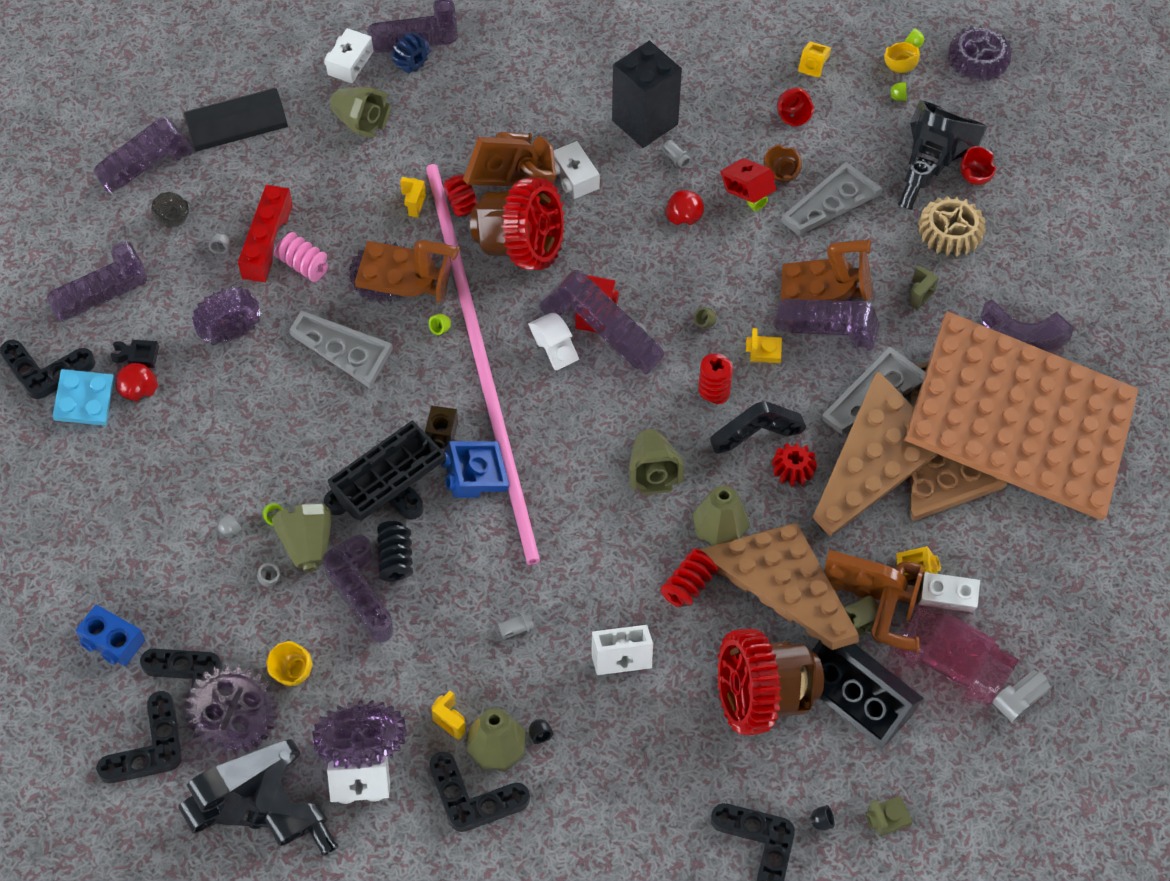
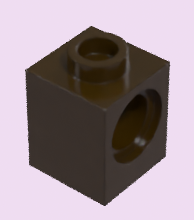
M431 405L425 433L440 449L445 448L449 441H454L458 425L457 409Z

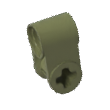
M873 596L864 597L844 607L859 636L872 632L879 607Z

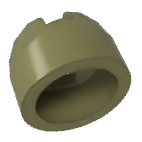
M700 307L694 315L695 324L703 328L712 327L717 318L715 312L706 307Z

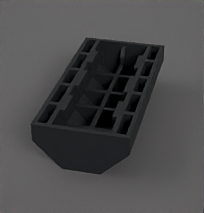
M277 88L183 112L196 152L288 127Z
M412 420L329 478L328 484L344 509L353 518L362 521L446 460V454Z

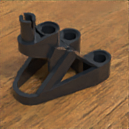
M919 100L910 122L914 144L909 161L910 167L904 179L907 184L898 205L912 210L920 188L929 187L932 177L934 175L938 176L945 166L948 167L952 161L962 157L968 148L980 146L988 127L987 125L947 112L942 107L933 103ZM922 154H926L938 159L937 163L932 160L921 157Z
M292 739L257 750L197 775L187 784L192 796L183 801L178 807L192 833H199L216 823L249 826L252 829L266 827L269 828L279 846H284L310 833L322 856H326L328 851L331 853L339 847L325 824L327 817L321 807L314 803H291L290 798L280 783L286 767L292 764L300 755V751ZM253 793H255V794H254V797H253V801H250V800L247 799V798L250 797ZM247 810H250L248 817H244Z

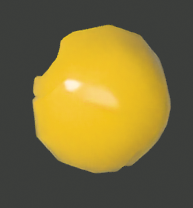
M907 42L895 43L891 47H887L884 54L885 63L888 68L899 74L912 71L917 66L920 58L919 48Z
M293 641L278 643L270 651L266 661L269 675L279 683L289 687L302 684L309 677L313 666L310 653Z

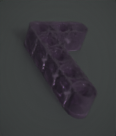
M573 270L539 304L541 311L546 315L548 313H556L560 316L571 307L635 369L643 370V374H649L664 356L663 349L593 281L579 270Z

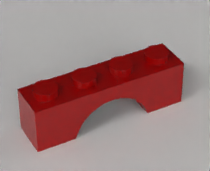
M265 185L238 260L242 279L266 283L273 264V248L278 229L281 224H287L293 206L289 188Z

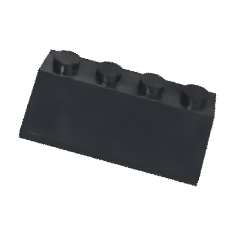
M819 639L812 650L819 657L824 673V688L820 699L882 749L911 718L924 699L855 643L831 650Z

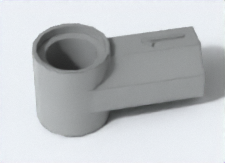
M1033 670L1013 687L1009 685L994 698L992 703L1014 724L1018 721L1016 718L1018 716L1023 717L1029 711L1031 705L1045 695L1051 686L1048 683V679L1041 672Z

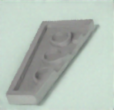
M845 162L782 216L781 223L800 236L882 195L883 188Z
M304 311L299 313L290 328L292 337L368 388H371L393 350L392 343Z
M889 347L823 413L822 420L843 435L851 430L873 377L878 371L903 397L922 385L926 372Z

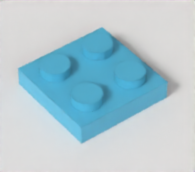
M61 369L53 420L106 425L114 385V375Z

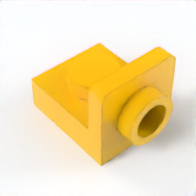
M810 41L802 51L798 71L814 77H820L823 65L830 56L831 47Z
M402 177L400 180L401 192L403 195H406L404 204L408 207L409 216L418 218L426 198L425 181Z
M752 328V336L746 338V352H750V361L781 363L782 338L757 336L758 328Z
M928 546L896 553L897 565L908 561L925 565L923 574L924 572L938 574V571H941L938 556H934ZM908 573L904 574L907 580L916 579L918 577Z
M448 691L445 696H439L433 703L432 718L437 725L459 741L466 733L465 719L457 710H450L456 702L455 694L452 691Z

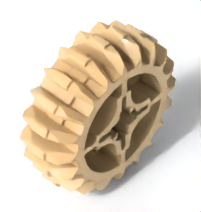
M947 195L944 200L938 197L935 202L930 201L927 207H924L918 222L922 243L928 242V249L936 247L937 254L941 250L945 251L946 257L950 252H953L957 258L960 255V251L964 255H967L970 250L974 251L977 245H980L986 231L985 218L982 217L981 210H976L975 204L969 205L967 199L960 201L958 196L950 199Z

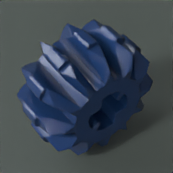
M405 33L403 38H398V43L393 45L395 50L391 53L392 61L395 63V66L404 72H417L419 67H424L423 63L429 59L427 55L431 52L429 49L430 44L418 33Z

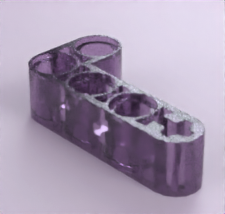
M435 0L433 4L434 16L371 24L367 29V34L372 37L373 52L394 51L393 45L398 43V38L402 39L405 33L410 34L411 32L418 33L424 37L430 44L429 47L454 43L458 39V29L453 1Z
M162 117L98 163L94 173L105 191L113 192L128 184L169 153L175 160L180 161V158L192 154L193 147L170 118Z
M123 241L112 248L111 255L114 263L60 286L47 295V302L59 321H66L90 310L92 306L97 307L114 299L113 297L116 295L119 297L136 289V286H143L146 283L147 275L143 263L130 242Z
M783 299L778 305L774 327L777 330L788 333L849 335L855 348L862 347L866 348V351H870L875 346L879 322L874 307L866 302Z
M355 535L324 554L323 566L325 574L371 639L379 643L386 642L394 633L391 615L359 573L360 570L368 566L372 561L373 555L370 541L363 535ZM358 550H364L361 554H355ZM335 564H341L338 568L331 567ZM348 584H357L352 588H346ZM363 604H371L368 608H360ZM376 617H377V621H378V623L380 624V626H379V625H375L374 619H375Z

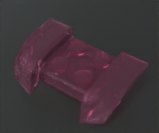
M921 605L902 635L909 638L918 636L919 652L895 648L898 656H901L906 661L907 666L913 671L918 662H921L967 688L963 699L969 701L977 700L985 704H991L994 698L1001 692L1019 661L1016 657L999 649L1000 646L995 643L996 640L948 613L937 615Z

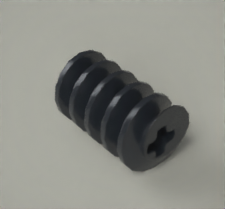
M388 520L382 522L377 527L379 579L394 582L407 578L413 574V568L410 567L413 564V560L410 557L412 555V549L410 548L412 540L409 538L411 530L403 527V524L398 521Z

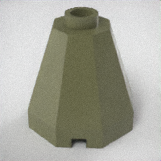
M371 87L338 89L330 100L332 112L354 133L369 138L376 136L373 132L378 127L381 130L385 127L391 111L390 104L385 99L388 98V94Z
M647 429L640 432L635 438L629 463L630 486L635 490L636 487L639 488L644 495L670 492L673 490V484L676 482L678 485L681 484L684 478V465L680 455L659 431Z
M727 485L715 487L702 500L692 515L697 537L701 540H706L711 546L742 538L750 527L745 504L736 490Z
M301 504L295 506V512L292 513L288 512V508L280 510L272 517L273 527L295 567L303 569V572L319 570V566L325 563L332 523L331 509L329 507L326 508L324 504Z
M489 708L469 727L467 754L482 770L498 769V771H507L524 757L526 730L511 714L503 709Z

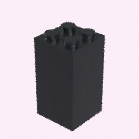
M650 40L613 64L612 121L642 148L673 129L679 122L682 68Z

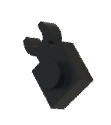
M132 340L131 346L121 341L113 343L114 349L121 351L117 354L111 353L110 356L113 362L122 363L127 360L128 364L139 363L146 365L148 368H155L159 350L157 341Z

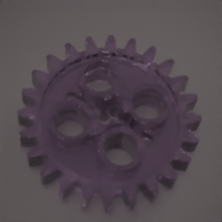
M226 664L223 672L214 667L212 676L205 671L202 680H195L193 685L195 688L189 689L187 695L190 698H187L184 704L185 707L189 708L185 711L184 717L192 718L188 721L187 728H196L192 737L202 736V747L210 742L212 744L211 752H214L217 747H222L223 755H226L228 749H232L234 755L237 756L241 747L246 753H249L251 744L259 748L261 739H268L270 735L268 731H273L276 725L272 721L278 717V713L273 711L277 708L278 702L271 701L275 696V691L266 692L270 683H259L261 674L253 678L250 676L251 668L247 669L245 673H241L240 665H237L235 671H231L229 665ZM220 688L227 689L230 695H221L217 690ZM238 689H242L243 692L225 731H221L220 727ZM244 700H252L257 706L249 707L244 703ZM210 712L215 713L219 719L210 720L206 714ZM241 724L244 726L245 731H237L232 725Z
M359 700L358 704L354 706L351 702H348L346 708L338 705L336 712L328 710L327 717L320 716V723H315V730L312 731L314 750L317 751L318 757H324L326 763L333 760L335 767L344 763L345 769H348L351 764H356L357 769H360L362 763L372 767V761L374 760L383 763V756L392 758L393 751L401 750L400 744H405V737L407 736L405 718L401 717V712L394 711V706L392 705L385 708L384 702L376 706L374 705V700H371L367 705H364L362 700Z

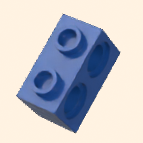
M95 604L75 630L80 639V645L90 652L97 650L102 653L101 656L107 662L113 665L118 662L125 667L146 641L141 629ZM103 629L100 633L93 634L96 630ZM125 641L124 645L115 647L117 643Z

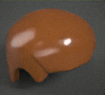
M777 144L767 150L764 156V166L773 171L775 181L789 182L798 177L802 169V159L793 147L787 148Z

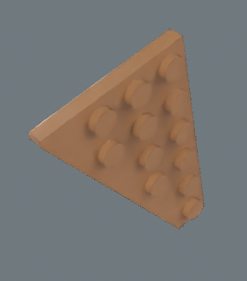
M929 361L916 366L926 372ZM921 386L910 392V404L915 407ZM938 454L910 476L911 519L914 522L1006 488L1007 482Z
M879 371L873 377L813 515V519L830 537L938 455L904 441L914 407Z
M797 522L742 537L731 542L699 549L713 560L718 568V574L729 578L730 582L745 592L749 590L760 597V602L772 607L776 613L791 623L795 621L806 628L809 635L820 639L831 650L859 642L858 632Z

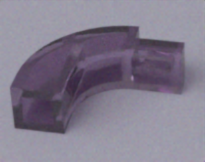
M992 299L984 304L980 316L986 327L1047 352H1053L1067 344L1074 331V327L1058 312L1053 313L1038 323H1023L1009 316Z

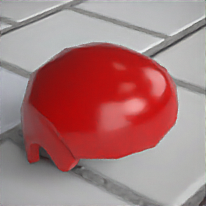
M795 87L787 89L779 96L777 111L785 124L796 127L804 125L811 119L814 113V105L806 90Z
M974 146L968 148L962 156L959 165L963 178L974 185H983L990 182L997 169L993 165V153L984 147Z
M680 190L669 198L665 214L667 219L677 226L681 223H687L690 226L701 219L705 207L702 198L697 193L689 190Z
M131 363L124 366L117 373L115 387L122 398L139 401L143 396L151 397L158 387L156 375L146 365Z

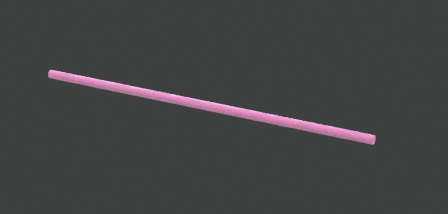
M431 164L426 167L444 241L445 244L456 247L458 243L439 169L436 164ZM459 250L455 260H452L451 257V269L494 437L500 446L509 482L508 491L526 562L528 565L540 562Z

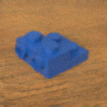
M449 441L444 450L446 460L441 463V467L447 469L448 474L445 479V485L447 490H452L453 498L479 497L481 492L507 491L509 482L498 442Z

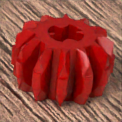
M464 174L452 176L444 182L447 199L457 217L471 214L474 206L477 204V198L472 185H467L463 180Z
M786 442L783 449L778 448L776 450L775 456L772 458L774 476H780L781 484L789 480L792 488L795 485V481L801 486L805 484L806 480L811 481L817 469V463L815 461V452H808V445L801 448L798 442L794 446H790Z

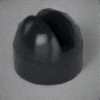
M537 719L531 722L529 735L534 744L543 743L553 737V730L546 720Z
M828 805L813 810L811 818H815L816 821L812 825L816 829L828 830L834 828V815Z

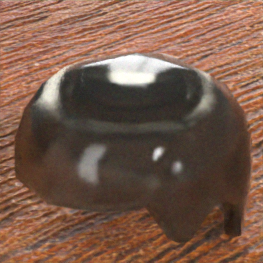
M173 192L160 193L153 199L151 206L152 216L161 226L167 228L178 227L187 219L189 213L188 201Z

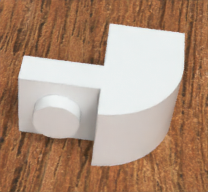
M549 313L528 323L537 345L545 348L554 370H559L579 360L570 339L572 334L558 314Z

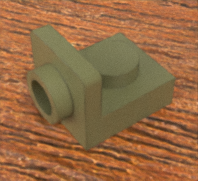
M920 265L915 268L913 276L915 284L910 291L912 295L910 305L917 310L936 292L938 277Z
M901 796L881 803L873 800L870 802L868 812H866L870 828H876L879 836L911 826L913 823Z

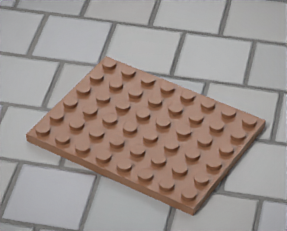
M947 311L938 332L904 441L1103 520L1107 516L1139 388Z

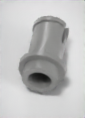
M668 140L664 143L661 150L674 161V166L684 169L690 164L691 157L689 152L683 151L673 140Z
M520 612L518 617L497 623L503 640L525 631L530 633V629L534 628L529 612L526 614Z

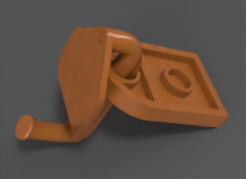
M499 132L495 138L478 137L463 180L467 185L513 186L514 183L524 178H543L553 182L556 179L553 146L545 137H537L531 146V133Z
M871 239L833 243L827 247L829 259L783 264L781 285L782 309L834 305L847 300L850 296L863 297L864 301H869L873 296L867 256L871 249ZM859 252V268H854L847 261L845 253Z
M420 240L415 242L414 249L367 241L355 279V287L406 297H415L428 293L435 295L436 302L441 303L447 292L451 257L452 260L456 259L460 246L457 245L455 247L444 243ZM431 253L444 255L441 268L435 267L431 259Z
M829 550L824 573L834 590L840 591L843 589L853 592L861 598L873 596L874 599L880 600L872 628L873 639L882 644L915 651L916 653L919 652L918 636H915V638L904 637L890 633L889 629L897 600L910 604L906 621L910 622L925 565L905 561L892 568L884 564ZM905 573L918 576L915 586L908 585L907 587L908 582L904 576Z

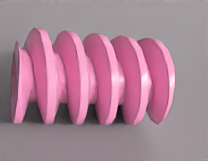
M295 232L287 234L275 247L274 256L276 258H279V260L294 268L303 276L308 277L312 282H317L327 272V254L324 251L320 252L317 247H312V244L305 242V239L302 237H297Z

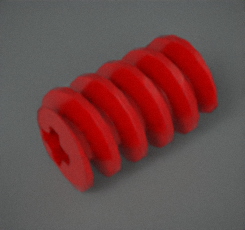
M718 353L709 354L702 359L700 364L699 394L703 399L714 404L725 403L731 393L733 365L726 356Z
M694 548L686 556V559L680 563L679 568L673 572V576L667 579V583L661 587L660 591L664 598L676 607H682V604L691 606L693 604L691 597H699L698 589L704 590L706 588L704 581L710 582L712 580L711 574H717L718 568L705 552Z

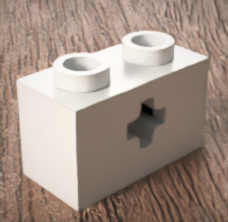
M347 28L343 35L337 38L332 51L328 52L325 57L324 63L327 68V74L353 83L373 53L372 37Z
M577 141L554 150L556 176L560 177L563 190L566 193L569 192L573 199L600 189V174Z
M924 572L920 582L918 605L973 613L978 606L980 580Z
M647 625L592 632V659L597 675L652 668L653 642Z
M387 753L329 757L327 774L330 802L348 804L355 800L376 802L383 798H389L390 776Z

